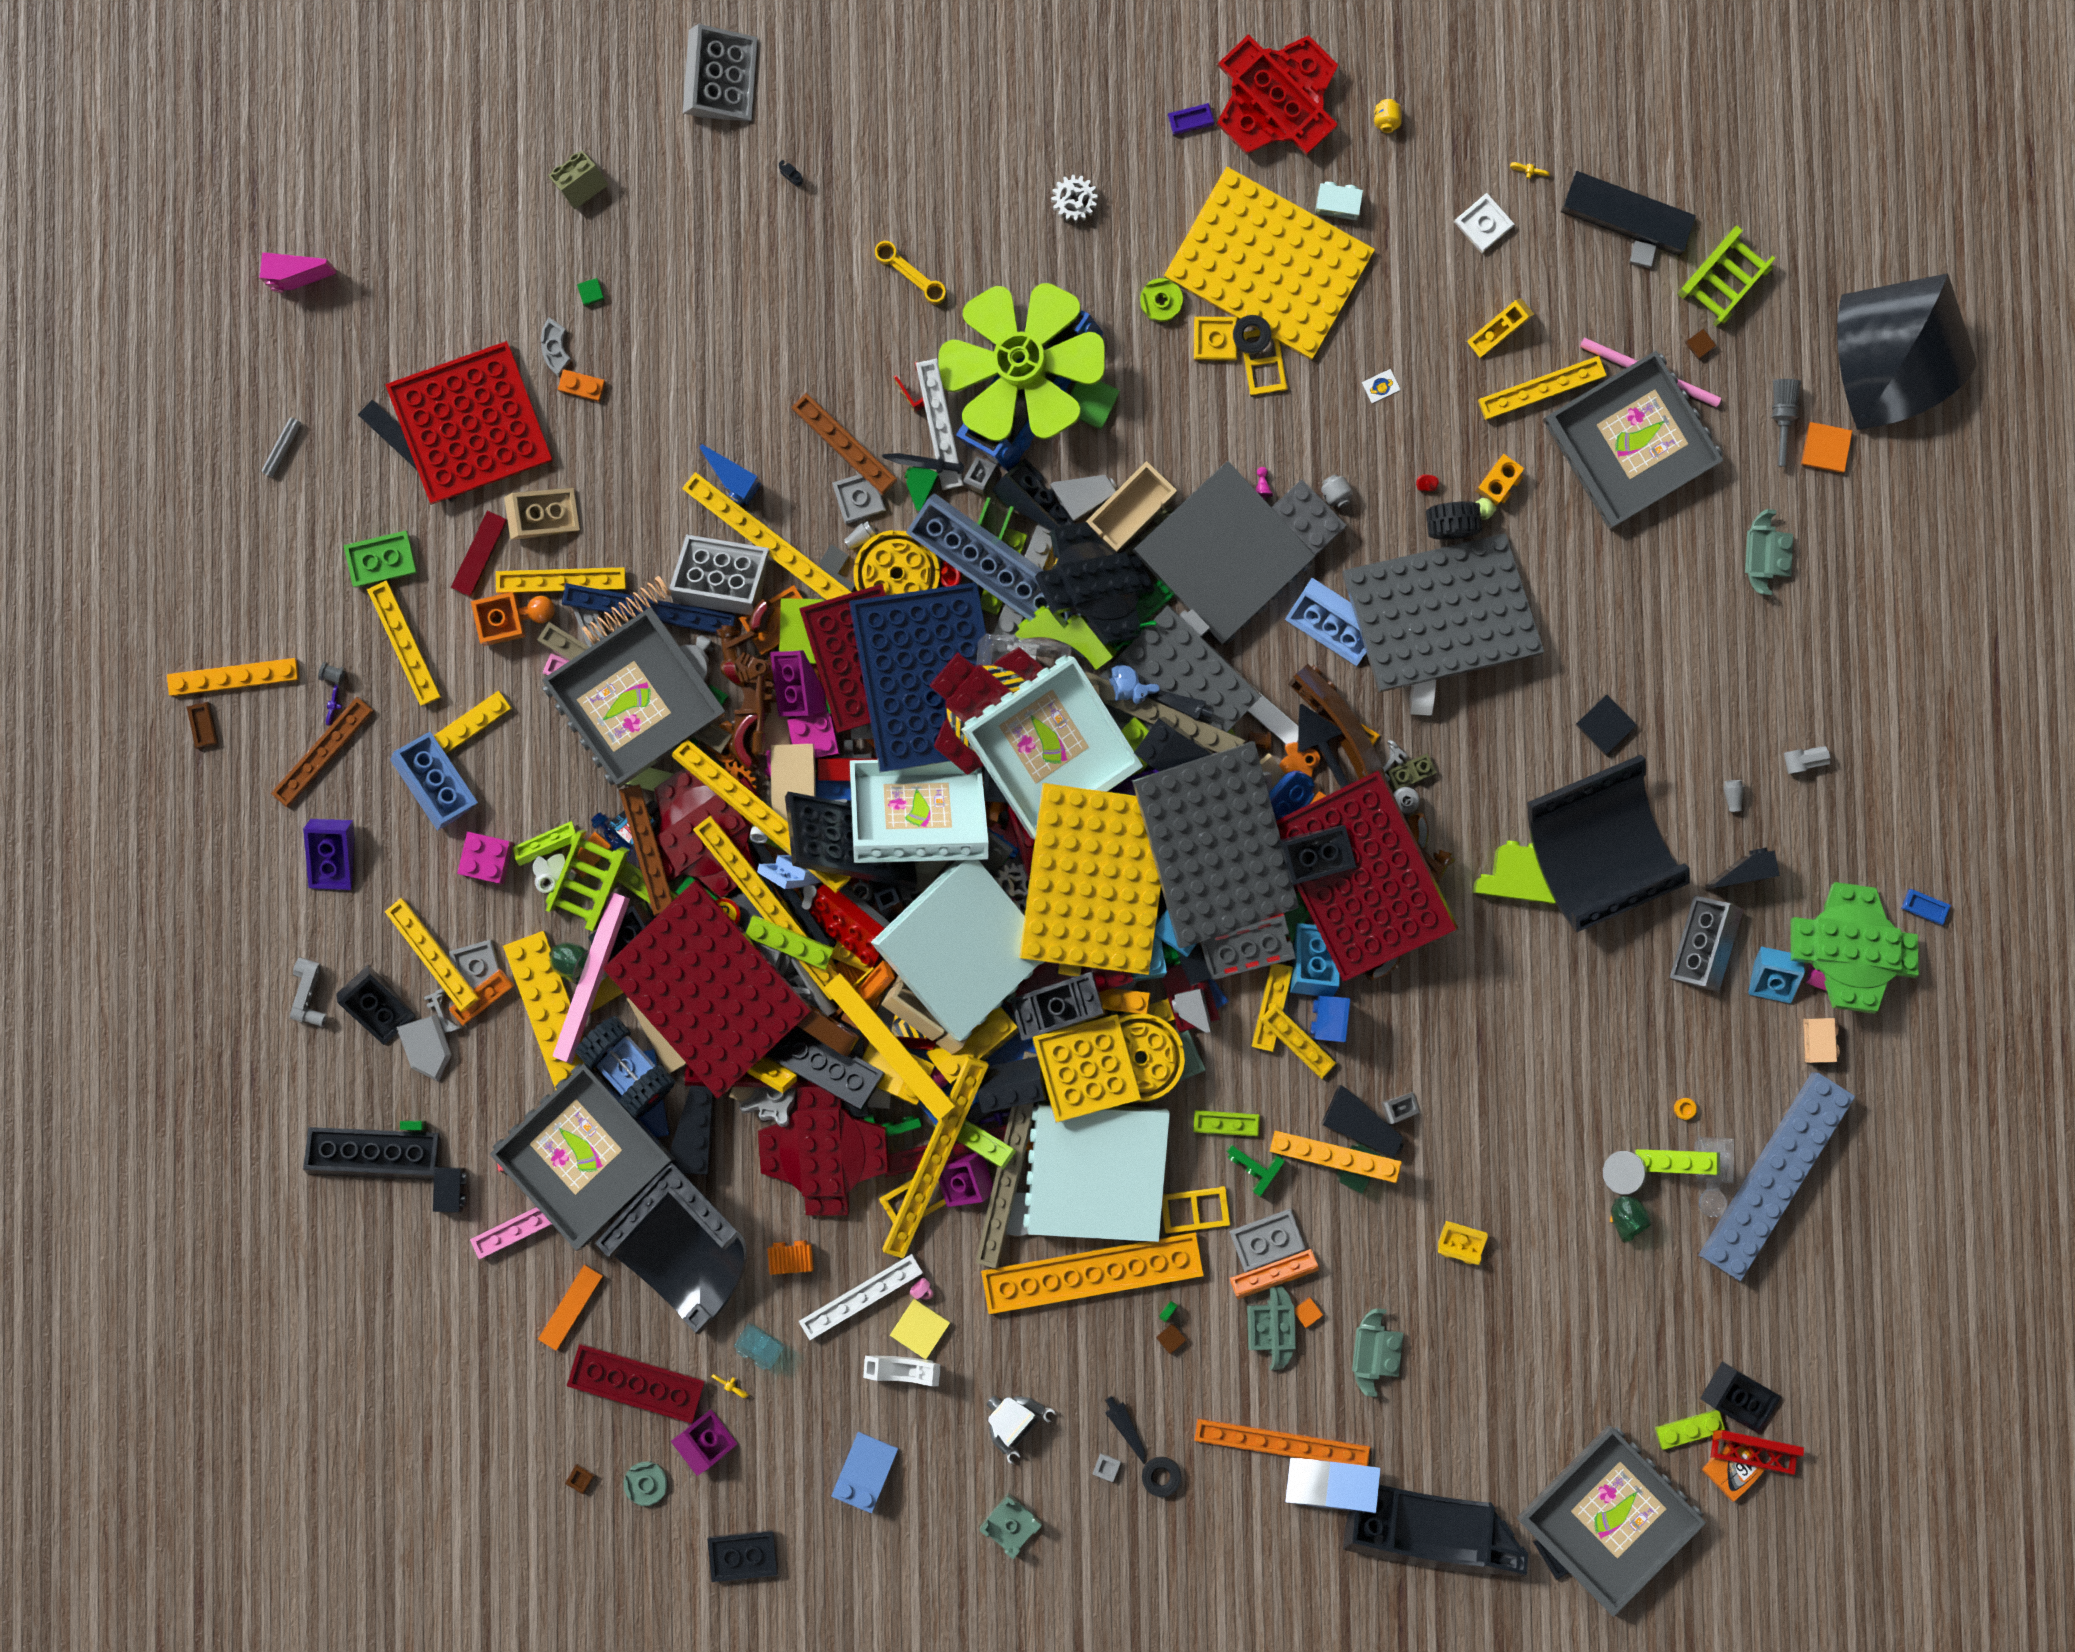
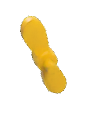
M1517 162L1510 164V168L1513 170L1525 171L1527 179H1530L1533 174L1550 175L1548 171L1535 169V166L1532 164H1527V166Z
M716 1374L711 1376L724 1384V1389L727 1391H734L742 1398L748 1397L749 1394L735 1386V1377H732L731 1381H726Z

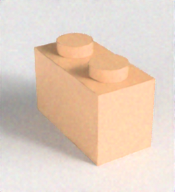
M1835 1018L1803 1019L1805 1062H1837L1840 1051L1839 1045L1836 1044V1035H1838L1839 1029Z

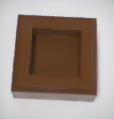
M1704 329L1685 342L1697 359L1716 346Z
M1173 1323L1156 1336L1157 1340L1169 1354L1186 1341L1185 1337Z
M576 1464L564 1484L584 1494L596 1474Z

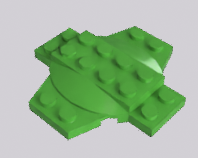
M1834 882L1826 899L1824 912L1814 920L1798 917L1791 919V961L1811 963L1816 970L1819 969L1825 975L1826 981L1824 983L1832 1008L1874 1014L1879 1009L1888 981L1896 975L1912 978L1919 975L1918 934L1901 932V929L1894 927L1885 916L1876 888Z

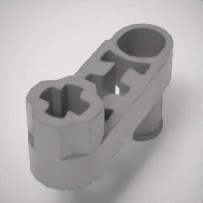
M299 957L296 961L293 975L302 979L292 1006L290 1019L323 1027L327 1014L311 1010L308 1007L320 973V963Z

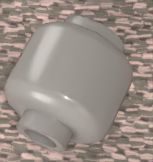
M1333 475L1323 481L1321 493L1329 506L1342 508L1350 503L1349 499L1353 491L1345 477Z
M1402 787L1393 793L1404 816L1410 815L1418 809L1420 798L1414 789Z

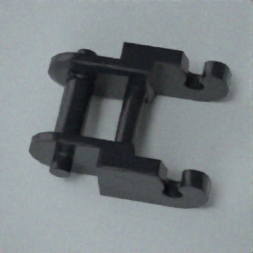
M781 160L778 165L781 175L795 186H801L803 184L801 173L790 163L783 165L785 161Z

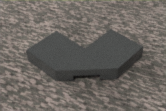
M831 544L820 560L821 569L852 592L856 587L855 584L839 575V572L850 556Z

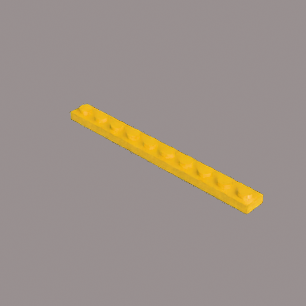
M696 472L682 488L755 546L769 548L768 556L824 599L828 600L852 593Z
M688 739L672 753V757L791 855L788 822ZM807 869L835 893L851 878L849 876Z
M709 816L693 829L764 919L808 937L712 816ZM796 958L829 1000L833 999L824 989L838 975L829 963L827 969L824 970Z
M970 1056L966 1057L949 1096V1099L956 1106L940 1119L936 1125L882 1248L884 1253L900 1258L905 1257L989 1066L987 1062Z

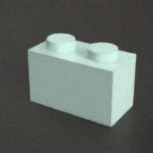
M1334 182L1321 183L1318 190L1315 214L1357 220L1363 190L1358 189L1354 185L1341 187L1337 186Z

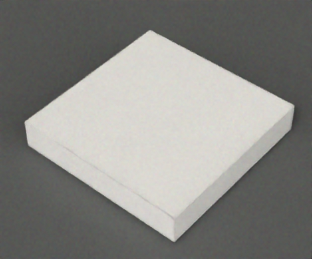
M1487 193L1454 221L1481 253L1485 252L1515 225Z

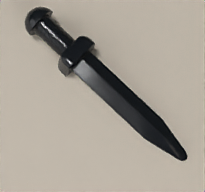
M902 453L882 455L884 459L897 464L934 469L936 473L948 470L961 474L965 469L962 462L959 461V464L946 462L942 457L934 459Z

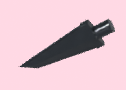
M1162 690L1155 694H1148V696L1197 721L1200 716L1211 719L1214 713L1213 710L1205 708L1206 701Z
M1112 1395L1107 1397L1105 1401L1110 1409L1105 1411L1106 1416L1109 1417L1136 1455L1145 1464V1449L1128 1414L1124 1402L1117 1404Z

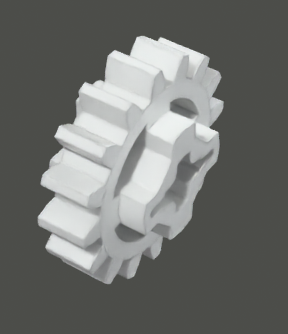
M1075 175L1071 176V180L1063 177L1064 183L1057 182L1056 186L1058 189L1052 190V194L1055 196L1051 197V202L1057 203L1053 206V210H1060L1058 213L1059 217L1066 215L1067 222L1070 220V217L1074 219L1075 223H1077L1078 217H1081L1084 221L1086 218L1085 214L1087 213L1091 216V208H1096L1097 203L1093 201L1097 200L1098 196L1092 194L1096 191L1095 186L1089 187L1090 180L1083 182V176H1080L1078 180L1075 179ZM1063 190H1066V196L1060 200ZM1074 195L1075 198H1078V201L1075 202L1074 199H1071V196ZM1089 197L1088 204L1084 208L1083 201L1087 200V198Z

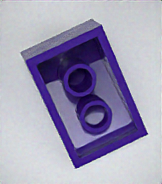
M310 819L303 828L308 888L351 890L355 844L353 820Z

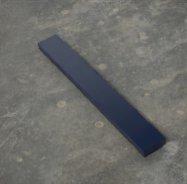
M565 583L562 605L603 613L607 612L608 614H613L611 608L614 607L624 616L619 607V602L623 603L631 612L626 602V597H628L638 607L633 595ZM636 596L642 610L645 611L646 609H648L642 603V601ZM646 598L650 607L663 624L717 633L716 629H721L722 625L734 626L736 614L657 600V605L651 599ZM629 601L635 615H639L640 612ZM622 606V609H623L624 613L626 614V616H627V617H630V618H633V617L626 611V609Z

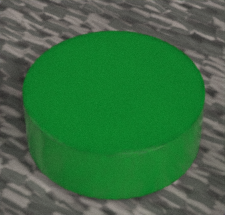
M1170 1301L1159 1315V1319L1166 1323L1178 1305Z

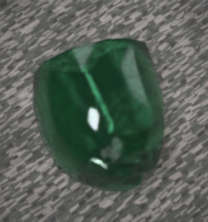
M560 943L549 952L550 966L558 975L578 985L581 974L575 978V970L578 965L583 971L589 951L575 943Z
M1622 1196L1615 1199V1203L1611 1207L1610 1222L1614 1223L1621 1241L1628 1243L1636 1235L1652 1225V1220L1646 1207L1637 1198Z

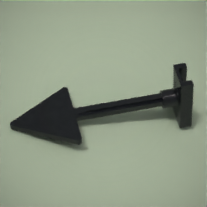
M1300 704L1297 752L1302 753L1317 746L1340 788L1349 785L1327 744V741L1342 735V731L1310 708Z

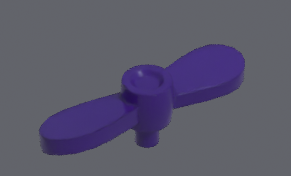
M336 685L333 689L332 700L327 703L329 711L326 717V725L331 726L333 723L334 710L342 709V705L336 702L338 695V686Z
M1011 1108L1004 1112L1001 1110L994 1112V1116L979 1121V1124L995 1120L999 1122V1125H1003L1002 1119H1004V1116L1010 1115Z

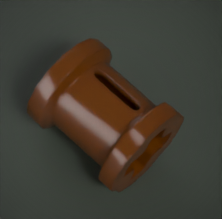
M1249 730L1248 742H1255L1256 748L1270 750L1271 732L1253 733L1252 730Z

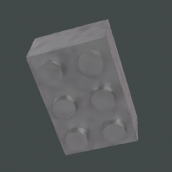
M1303 479L1271 507L1315 556L1346 527V524Z

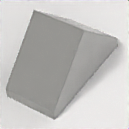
M976 457L963 480L964 487L984 495L996 464Z
M1413 1092L1381 1102L1387 1123L1389 1124L1420 1113Z

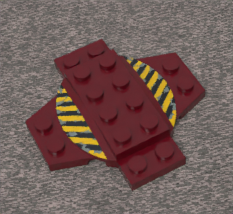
M1020 647L999 658L992 665L980 664L974 666L957 652L929 685L946 700L945 708L947 712V718L943 722L934 747L967 775L982 767L984 764L961 730L966 726L964 723L972 717L978 718L983 715V710L992 704L996 706L1002 702L1001 698L1007 693L1012 692L1014 694L1020 690L1019 686L1027 680L1033 681L1038 677L1037 673L1045 668Z

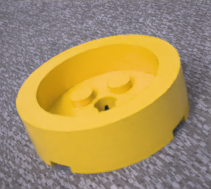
M889 530L879 533L869 539L857 554L854 563L856 589L859 591L883 584L887 596L939 588L940 568L936 554L906 534L907 531ZM900 568L903 571L902 577L899 579L892 578L891 570Z
M1134 1014L1119 1019L1141 1100L1134 1101V1103L1150 1102L1162 1097L1176 1085L1184 1069V1050L1178 1033L1169 1023L1150 1014ZM1139 1051L1144 1052L1147 1056V1060L1143 1064H1139L1135 1060V1054Z

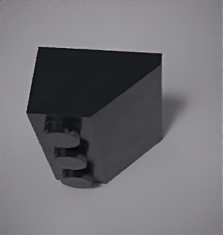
M1037 1056L988 1066L978 1088L982 1113L1049 1099Z

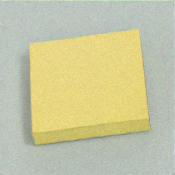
M914 1298L890 1336L924 1359H927L950 1322Z

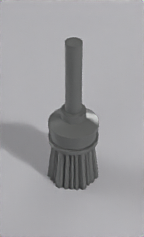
M1773 380L1774 405H1772L1773 414L1771 418L1778 421V426L1780 427L1778 467H1787L1789 427L1792 426L1793 421L1799 419V406L1797 403L1801 380Z

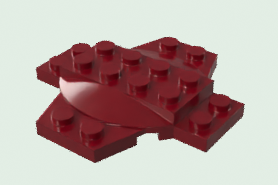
M684 767L654 788L662 819L659 835L656 836V843L668 884L682 874L696 876L720 897L727 896L739 887L693 830L709 816L713 817L757 872L752 848L749 847L748 843L753 824ZM747 777L738 781L760 799Z
M816 1085L798 1086V1110L790 1116L789 1124L785 1127H780L775 1123L758 1130L761 1174L792 1183L804 1196L806 1215H848L850 1213L849 1191L858 1182L889 1171L887 1127L862 1119H854L849 1114V1111L843 1107L841 1099Z

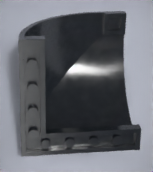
M1948 273L1842 294L1837 322L1838 354L1843 386L1857 430L1902 421L1936 406L1960 389L1975 370L1977 361Z
M671 1161L595 1242L607 1257L611 1259L617 1258L651 1286L698 1335L701 1334L727 1304L743 1276L747 1262V1245L742 1235Z

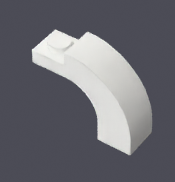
M1436 680L1411 685L1409 697L1410 714L1432 715Z
M865 1356L863 1378L876 1381H906L928 1386H939L940 1364L933 1363L931 1360L897 1356Z

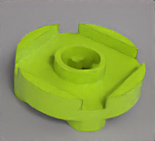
M1166 278L1151 280L1140 296V306L1143 313L1149 320L1166 322L1173 319L1179 314L1183 303V295L1179 286ZM1158 295L1167 298L1164 305L1156 303L1155 300L1158 299Z

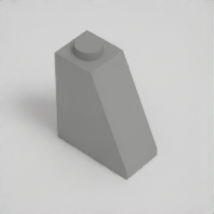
M1106 475L1058 481L1050 484V489H1052L1055 497L1074 523L1102 506L1118 489L1113 479H1108Z

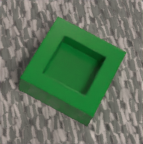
M597 278L577 284L584 306L605 300Z
M400 1121V1130L426 1129V1121Z

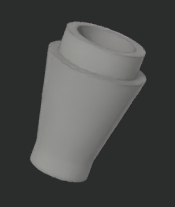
M869 521L862 522L844 541L852 550L865 544L877 533Z
M1742 780L1725 781L1723 790L1729 812L1742 811L1745 788Z

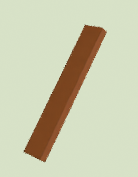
M807 393L791 407L808 426L882 496L897 482V478Z
M356 697L276 786L271 794L285 807L289 808L373 714L374 710L359 697Z
M640 784L620 789L619 793L653 914L657 915L673 900Z

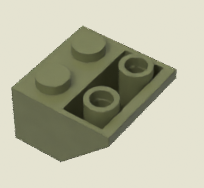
M583 151L573 154L567 162L555 167L552 173L548 175L574 210L609 185L596 165Z

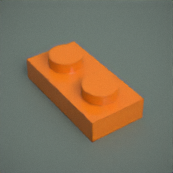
M563 369L558 391L600 402L605 380Z
M594 832L587 840L608 850L612 847L597 832ZM582 847L576 859L591 866H595L602 858V856ZM572 867L583 879L587 876L588 873Z

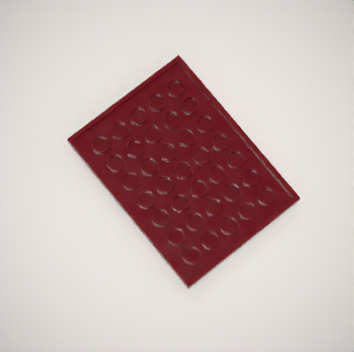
M1381 769L1276 820L1281 840L1341 825L1346 826L1356 867L1296 884L1343 982L1458 929L1455 919Z
M694 880L603 968L717 1099L724 1095L813 1011L697 880Z

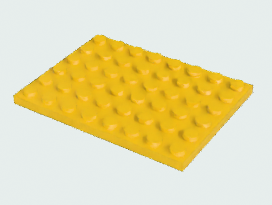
M1226 166L1164 274V278L1169 279V281L1229 315L1237 317L1238 320L1247 315H1258L1264 318L1271 328L1272 339L1278 340L1281 344L1312 360L1375 249Z
M1042 783L1019 958L1149 975L1161 884L1137 797L1134 795Z

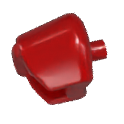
M1420 475L1416 480V486L1419 491H1436L1439 485L1438 478L1433 475Z

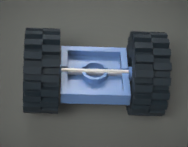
M617 1016L609 1017L608 1020H604L602 1024L597 1025L593 1031L589 1032L588 1036L583 1038L575 1052L590 1069L597 1067L622 1095L620 1103L634 1118H639L646 1112H649L660 1100H663L676 1082L661 1065L655 1066L630 1038L631 1031Z

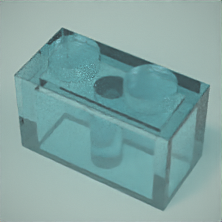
M749 1322L733 1347L737 1348L736 1353L744 1358L749 1356L754 1359V1364L762 1370L766 1368L771 1370L786 1345Z

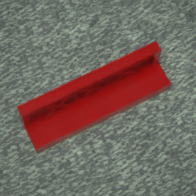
M1725 1430L1713 1431L1711 1458L1794 1475L1796 1459L1804 1455V1447ZM1719 1441L1725 1442L1729 1447L1730 1451L1727 1454H1718ZM1742 1446L1746 1447L1751 1454L1746 1459H1742L1737 1453V1450ZM1762 1451H1766L1771 1458L1766 1464L1762 1463L1757 1456ZM1782 1455L1790 1456L1789 1469L1783 1468L1777 1460Z

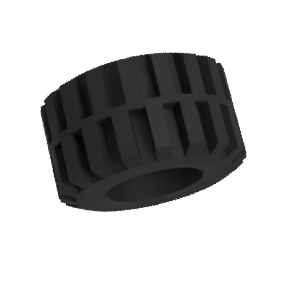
M1471 501L1449 502L1432 506L1426 510L1428 537L1438 540L1458 539L1473 536L1482 531L1480 504Z

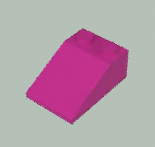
M262 252L259 278L274 292L293 290L336 274V269L327 259Z

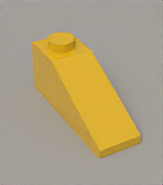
M1522 298L1517 299L1467 342L1481 358L1535 314Z

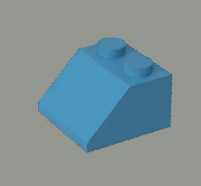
M1761 946L1754 961L1748 991L1749 995L1791 1003L1805 973L1804 962L1791 961L1790 952Z

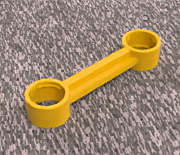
M882 241L877 244L875 256L879 263L883 265L890 264L924 292L928 303L938 305L945 300L946 290L941 282L927 279L897 254L893 243ZM889 246L894 252L893 256L886 260L878 256L880 248ZM933 286H938L943 290L941 298L937 300L930 299L927 294L928 289Z

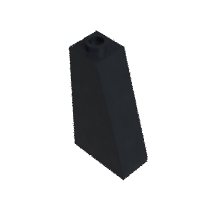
M1338 1085L1321 1125L1391 1157H1395L1396 1154L1399 1155L1404 1146L1402 1142L1403 1137L1348 1089Z

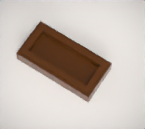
M204 702L187 706L195 748L200 749L217 745L218 740L210 703Z

